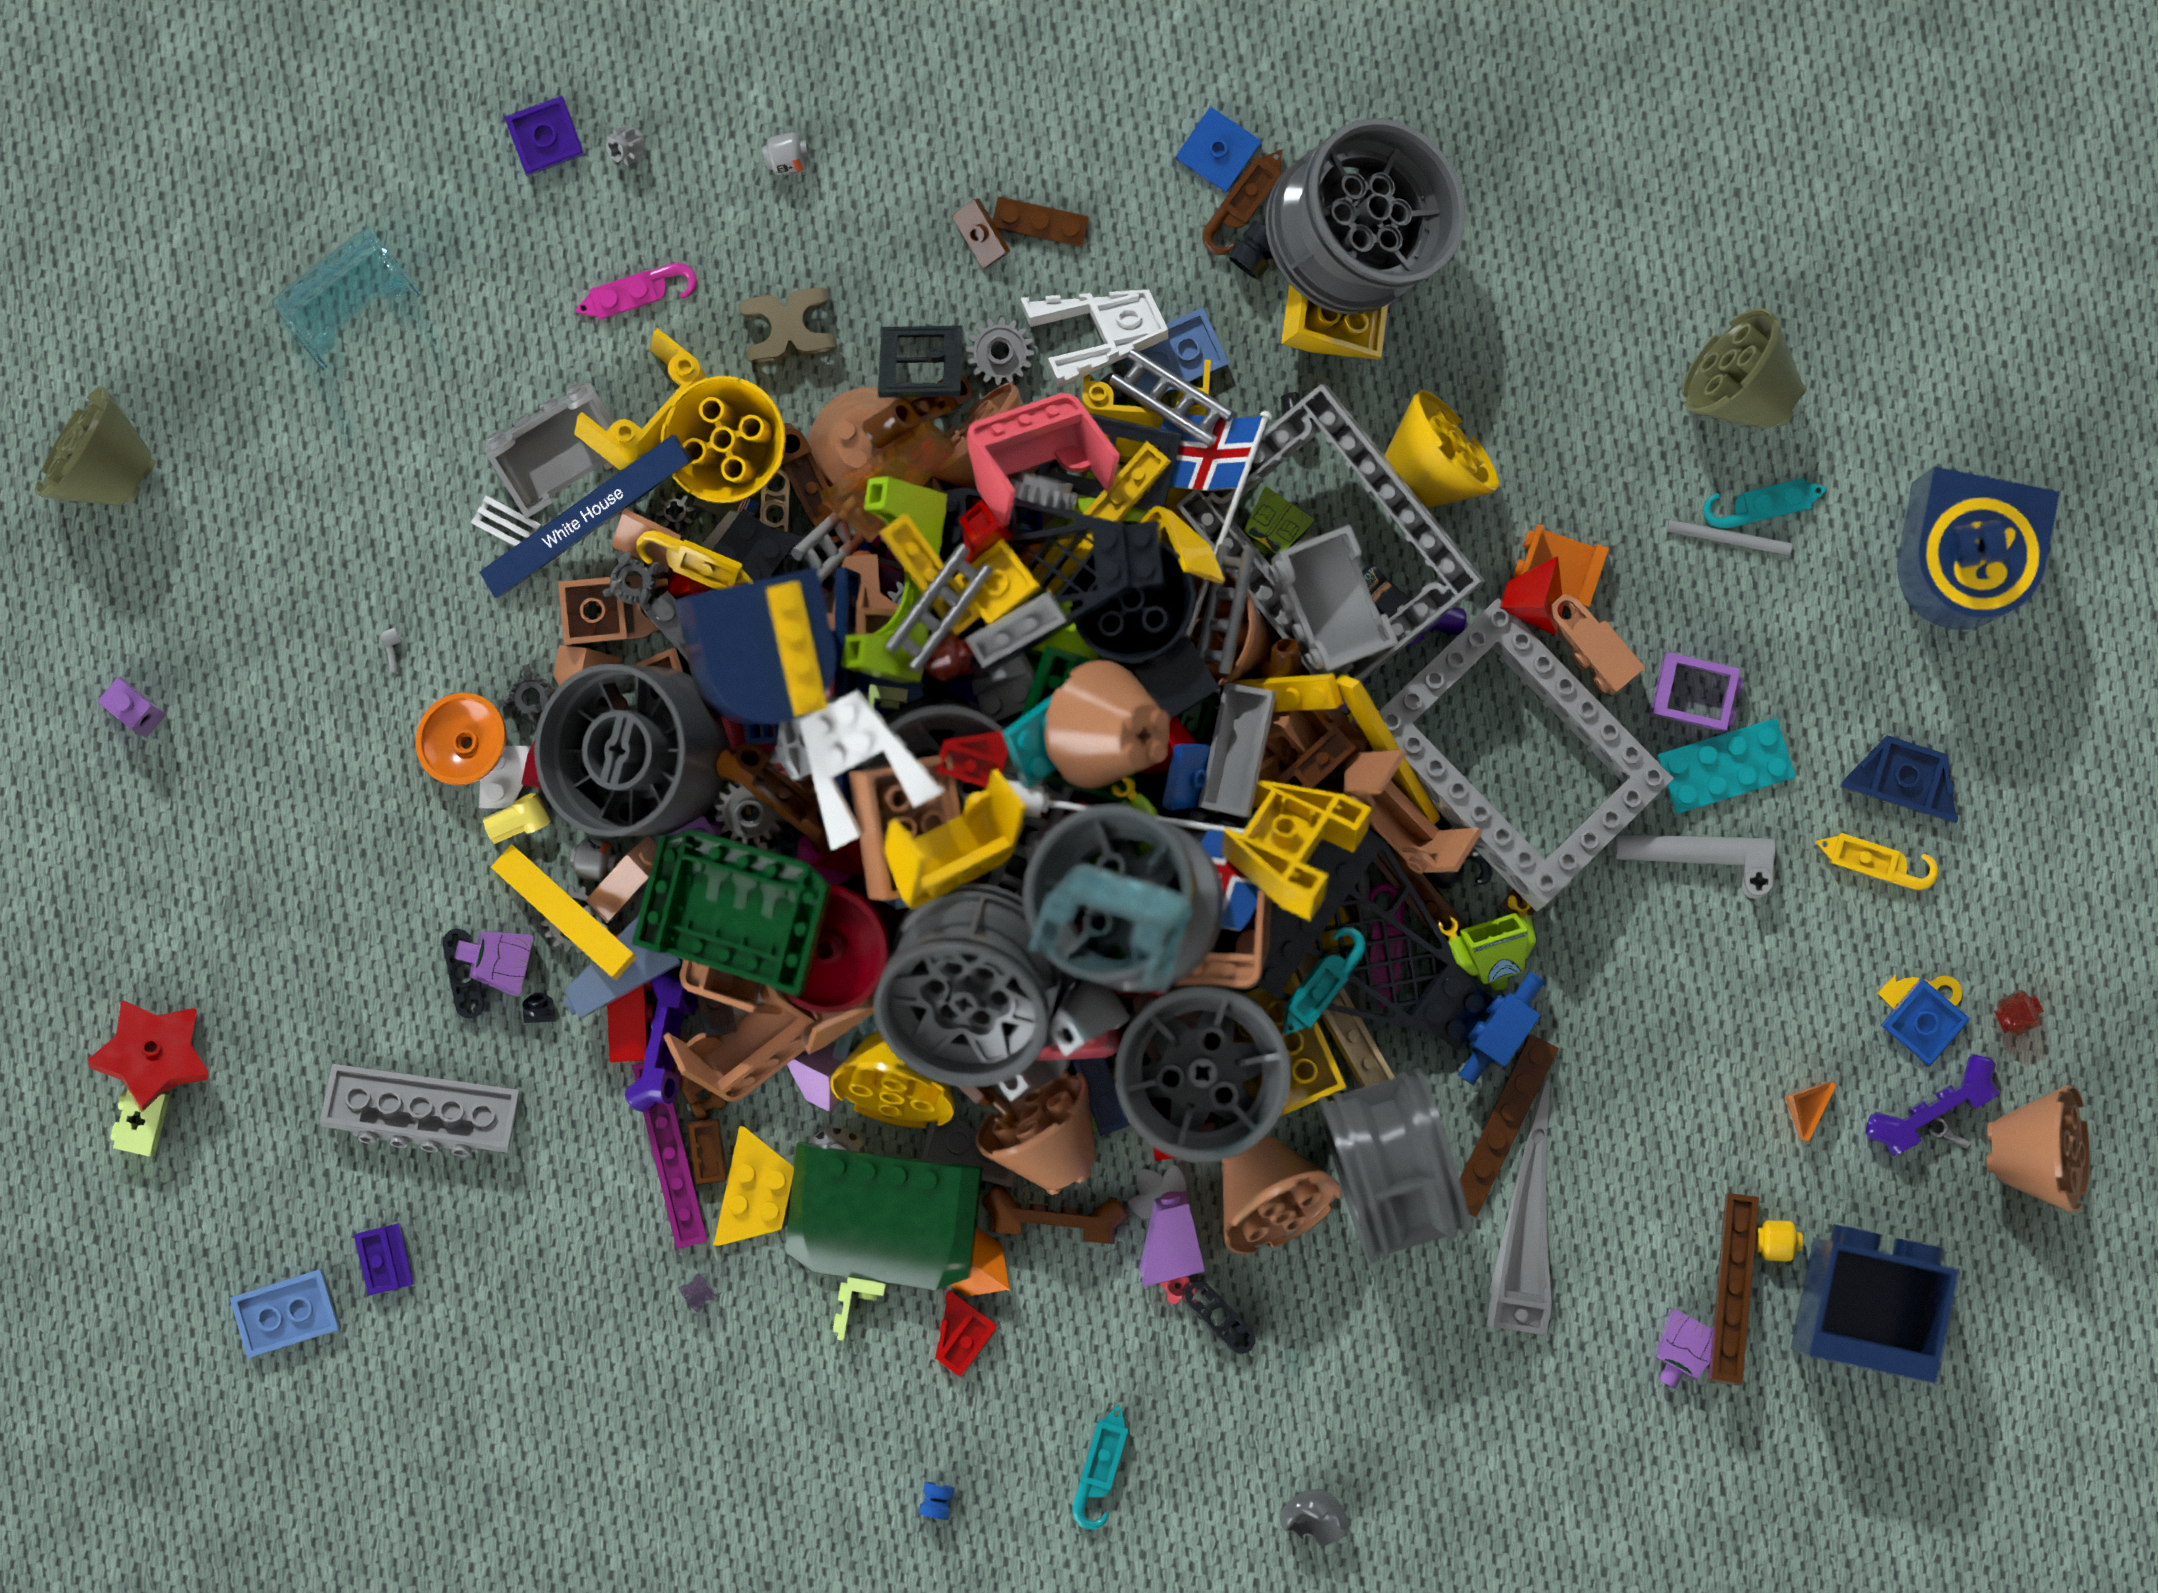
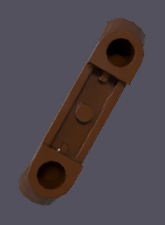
M961 375L960 397L899 398L865 420L862 429L874 448L881 449L914 430L946 415L958 412L961 406L972 397V388L966 378ZM943 378L937 383H943Z
M784 423L786 443L781 466L784 472H786L790 484L814 530L838 508V505L811 453L812 450L805 436L791 423ZM844 518L843 520H844V522L846 523V525L848 526L847 519ZM835 529L828 533L836 546L841 547L844 544Z
M1283 638L1277 641L1271 649V658L1264 661L1261 666L1263 678L1311 675L1301 662L1302 647L1300 643L1290 638ZM1339 708L1300 710L1321 735L1320 738L1337 725L1358 748L1355 753L1372 752L1373 748L1362 729L1353 726Z
M750 743L742 744L737 749L728 748L721 753L717 760L716 768L722 779L737 781L805 834L816 853L829 854L834 851L830 848L819 801H816L768 762L772 758L769 754L755 744Z
M999 1185L981 1198V1204L991 1215L989 1231L1020 1235L1021 1224L1025 1222L1084 1229V1242L1115 1244L1116 1228L1128 1219L1129 1214L1116 1197H1109L1089 1215H1080L1079 1208L1061 1207V1213L1049 1212V1205L1031 1203L1029 1209H1021L1008 1191Z

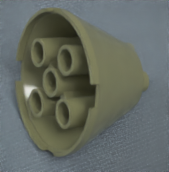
M1765 308L1752 309L1732 319L1729 322L1732 327L1720 338L1714 335L1705 344L1685 377L1682 395L1686 397V401L1683 404L1695 414L1760 429H1767L1776 424L1784 426L1792 418L1793 412L1791 410L1806 393L1807 387L1801 381L1776 316Z
M99 386L87 396V399L91 402L84 411L80 408L76 409L50 450L41 469V472L46 474L43 483L36 482L35 493L43 498L120 506L125 502L131 504L139 494L140 488L137 485L143 476L147 477L153 470L156 461L151 458L150 450L108 389Z

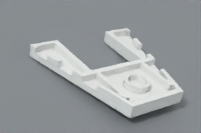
M1149 289L1109 292V297L1093 298L1091 293L1079 294V299L1060 300V295L1045 296L1046 301L1029 302V297L1021 298L1022 310L1030 327L1090 313L1104 342V345L1048 358L1049 369L1058 388L1128 357L1132 349L1142 351L1168 339V328Z
M858 691L828 705L827 709L817 711L799 721L831 850L863 835L833 777L879 752L885 751L913 807L945 792L942 786H938L929 776L928 770L919 760L916 761L908 752L900 738L894 736L884 724L885 721Z

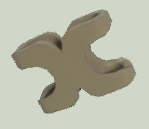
M825 288L793 291L788 296L786 306H782L779 300L771 295L750 298L740 302L738 305L739 312L744 317H764L771 323V334L767 340L751 345L746 353L747 361L762 363L781 360L787 355L791 344L803 355L833 351L837 347V340L832 334L812 333L806 329L803 323L804 316L810 309L828 303L829 291Z

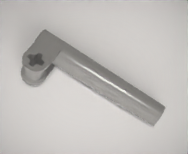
M1617 834L1615 839V859L1742 865V891L1749 898L1758 899L1765 896L1773 886L1775 840L1770 838ZM1755 876H1759V881L1765 884L1759 890H1756L1754 884H1750V881Z

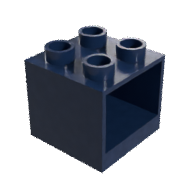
M1833 1224L1830 1241L1813 1238L1790 1349L1816 1358L1936 1384L1960 1270L1942 1266L1945 1248L1895 1238L1892 1254L1878 1252L1882 1234Z

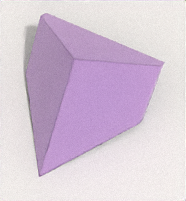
M832 1043L811 1054L804 1050L787 1064L805 1100L831 1113L834 1112L839 1099L830 1087L832 1074L852 1052Z

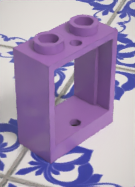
M1666 652L1663 654L1650 715L1720 732L1726 731L1727 726H1733L1737 709L1733 708L1732 704L1734 695H1740L1743 685V678L1739 677L1740 669ZM1677 665L1728 676L1719 720L1667 708Z

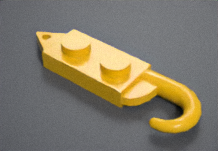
M652 530L640 535L636 542L637 553L643 561L648 564L653 563V559L645 552V545L649 542L659 544L667 548L666 560L669 567L673 569L672 571L719 590L753 582L742 569V563L690 541H681L660 531Z
M1841 832L1838 833V836L1815 841L1816 845L1830 859L1829 863L1914 890L1930 888L1938 877L1939 869L1937 863L1927 854H1922L1921 858L1928 863L1930 872L1925 878H1917L1906 874L1907 860L1900 851ZM1823 841L1827 843L1826 847L1822 846Z

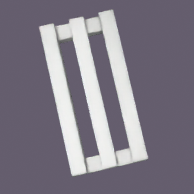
M486 495L481 507L479 506L475 518L471 521L473 525L513 546L518 545L520 541L482 522V517L485 516L525 538L535 533L542 526L530 518L526 519L524 515ZM491 505L533 527L531 532L488 511V506Z

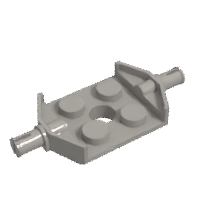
M829 697L825 699L828 706L841 698ZM815 712L806 713L794 720L780 723L778 743L775 747L776 751L769 754L772 758L768 763L772 766L782 763L793 780L806 781L807 777L805 776L812 773L799 721Z

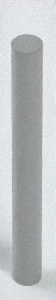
M1675 520L1668 521L1667 532L1789 556L1791 554L1792 543Z

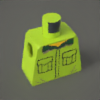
M1265 486L1243 532L1263 557L1268 552L1275 556L1279 552L1290 548L1312 526L1315 519Z

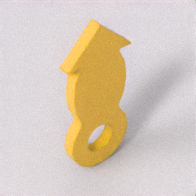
M1895 974L1878 991V994L1894 1009L1920 978H1904L1896 982ZM1940 976L1932 981L1925 980L1937 991L1942 985L1949 986L1952 989V996L1948 1000L1955 1006L1958 1005L1962 998V988L1956 979L1950 976Z

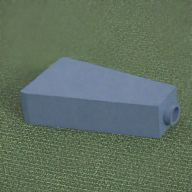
M638 915L616 937L637 956L632 964L615 980L593 961L564 990L568 997L563 1000L572 1016L578 1014L579 1018H585L681 965V959L666 953H658L632 945Z

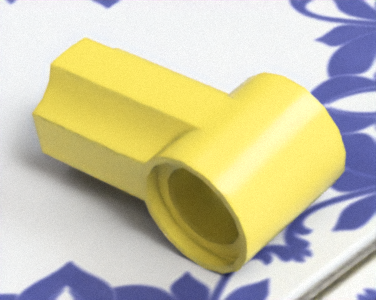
M537 792L525 795L516 800L512 806L483 818L485 830L493 844L524 831L526 833L537 831L551 822Z

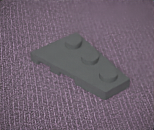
M955 1116L941 1126L937 1125L938 1121L930 1122L921 1161L983 1167L981 1182L1011 1189L1015 1172L980 1152L976 1145L978 1131Z

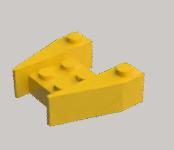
M1258 780L1253 806L1258 808V811L1242 835L1228 828L1224 829L1221 854L1280 907L1310 920L1325 897L1328 875L1305 865V863L1322 838L1354 853L1368 831L1371 807L1342 794Z

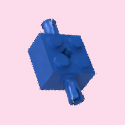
M1529 971L1514 994L1507 993L1503 996H1495L1486 1009L1490 1014L1485 1022L1478 1021L1468 1035L1472 1039L1468 1046L1472 1048L1473 1054L1461 1072L1457 1074L1459 1077L1474 1086L1489 1063H1494L1498 1067L1506 1066L1540 1017V1014L1533 1010L1530 1004L1541 987L1546 983L1543 979Z

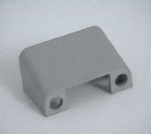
M582 381L571 385L566 390L568 394L558 401L556 397L546 400L539 406L541 411L533 416L526 413L512 422L513 428L506 432H503L502 429L497 430L486 438L488 442L484 446L486 456L526 519L552 504V495L600 466L604 465L606 470L613 467L610 462L574 434L577 417L581 412L606 431L614 423L591 383L584 384Z
M1350 524L1279 552L1271 559L1272 565L1268 566L1273 583H1279L1283 593L1280 596L1283 609L1286 613H1291L1295 623L1292 625L1293 634L1297 642L1303 643L1307 654L1304 655L1306 666L1310 672L1315 671L1317 675L1326 674L1398 643L1387 614L1379 616L1356 558L1362 553Z
M1079 978L1056 997L1042 1049L1049 1045H1058L1065 1057H1067L1085 1042L1111 1029L1114 1030L1122 1026L1131 1017L1111 987ZM1068 1028L1073 1033V1043L1067 1042L1063 1037L1062 1033ZM1070 1059L1033 1061L1023 1072L1007 1081L999 1083V1085L1011 1102L1059 1077L1068 1069Z

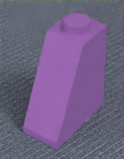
M1170 1191L1164 1193L1160 1198L1154 1199L1139 1267L1144 1287L1205 1271L1185 1191Z

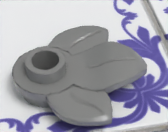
M1173 1165L1162 1176L1153 1170L1140 1169L1137 1176V1186L1140 1194L1131 1198L1128 1204L1139 1217L1150 1218L1154 1199L1160 1198L1164 1193L1170 1191H1186L1187 1185L1182 1171L1176 1165Z

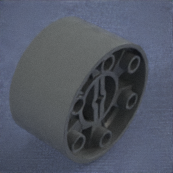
M601 664L583 669L572 675L553 693L545 705L537 726L534 752L536 771L545 796L556 812L574 827L600 836H664L705 816L714 806L715 801L719 798V791L724 788L726 779H722L717 772V760L723 751L731 748L721 716L703 701L690 675L664 667ZM635 678V705L628 707V702L620 694L618 687L624 682ZM595 784L612 790L606 803L603 802L598 794ZM656 797L659 806L650 814L647 798Z

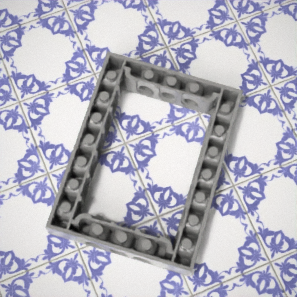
M1320 384L1263 432L1240 498L1322 430L1327 436L1325 438L1329 444H1333L1347 460L1345 462L1346 466L1352 468L1367 485L1365 487L1367 492L1374 494L1387 510L1384 513L1389 518H1393L1405 532L1406 536L1404 538L1408 542H1412L1426 558L1425 564L1428 567H1432L1440 576L1435 582L1422 588L1423 591L1409 603L1397 608L1398 612L1389 618L1398 641L1396 645L1326 673L1334 674L1335 679L1342 674L1362 682L1477 589L1485 580L1328 385ZM1236 489L1193 490L1176 504L1199 535L1210 544L1213 552L1228 513L1226 509L1230 507ZM1232 518L1223 545L1230 546L1229 556L1242 557L1244 547L1256 550L1248 592L1256 606L1282 638L1296 640L1292 630V625L1295 624L1292 615L1284 611L1280 601V596L1283 593L1279 583L1274 584L1270 577L1268 566L1271 565ZM1227 569L1231 574L1238 577L1239 570ZM1301 642V643H1300V645H1301V647H1302V660H1301V662H1302L1303 665L1307 668L1306 663H1305V660H1304V655L1307 654V653H1306V650H1305V648H1304L1303 643ZM1315 671L1310 672L1311 675H1317Z
M1497 598L1379 711V714L1400 749L1406 753L1405 758L1434 807L1455 829L1479 828L1482 831L1473 847L1537 912L1574 878L1674 778L1517 617L1499 608L1501 600ZM1491 648L1500 656L1499 660L1502 663L1506 662L1522 679L1520 682L1524 686L1527 684L1544 701L1542 705L1545 708L1549 707L1566 724L1564 727L1567 730L1571 729L1587 746L1586 750L1589 753L1593 752L1609 768L1607 772L1611 776L1614 774L1623 783L1545 860L1413 725L1433 703Z

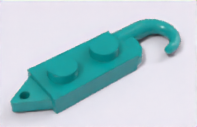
M1804 478L1743 492L1735 501V514L1721 518L1716 517L1712 512V504L1721 497L1719 493H1716L1705 501L1703 515L1710 526L1717 529H1729L1811 509V504L1827 488L1806 482ZM1816 488L1820 489L1819 494L1815 492Z
M1344 927L1333 935L1335 940L1344 935L1351 936L1354 940V948L1345 960L1335 955H1326L1318 961L1283 1007L1286 1012L1282 1034L1288 1035L1305 1027L1310 1029L1348 980L1347 977L1362 959L1365 952V940L1358 930L1352 927Z
M1117 1405L1102 1420L1098 1419L1073 1502L1072 1514L1079 1526L1088 1530L1102 1527L1109 1517V1513L1104 1512L1100 1519L1091 1521L1085 1517L1084 1510L1088 1497H1103L1111 1490L1129 1428L1125 1427L1120 1405ZM1119 1411L1120 1415L1114 1416V1412Z

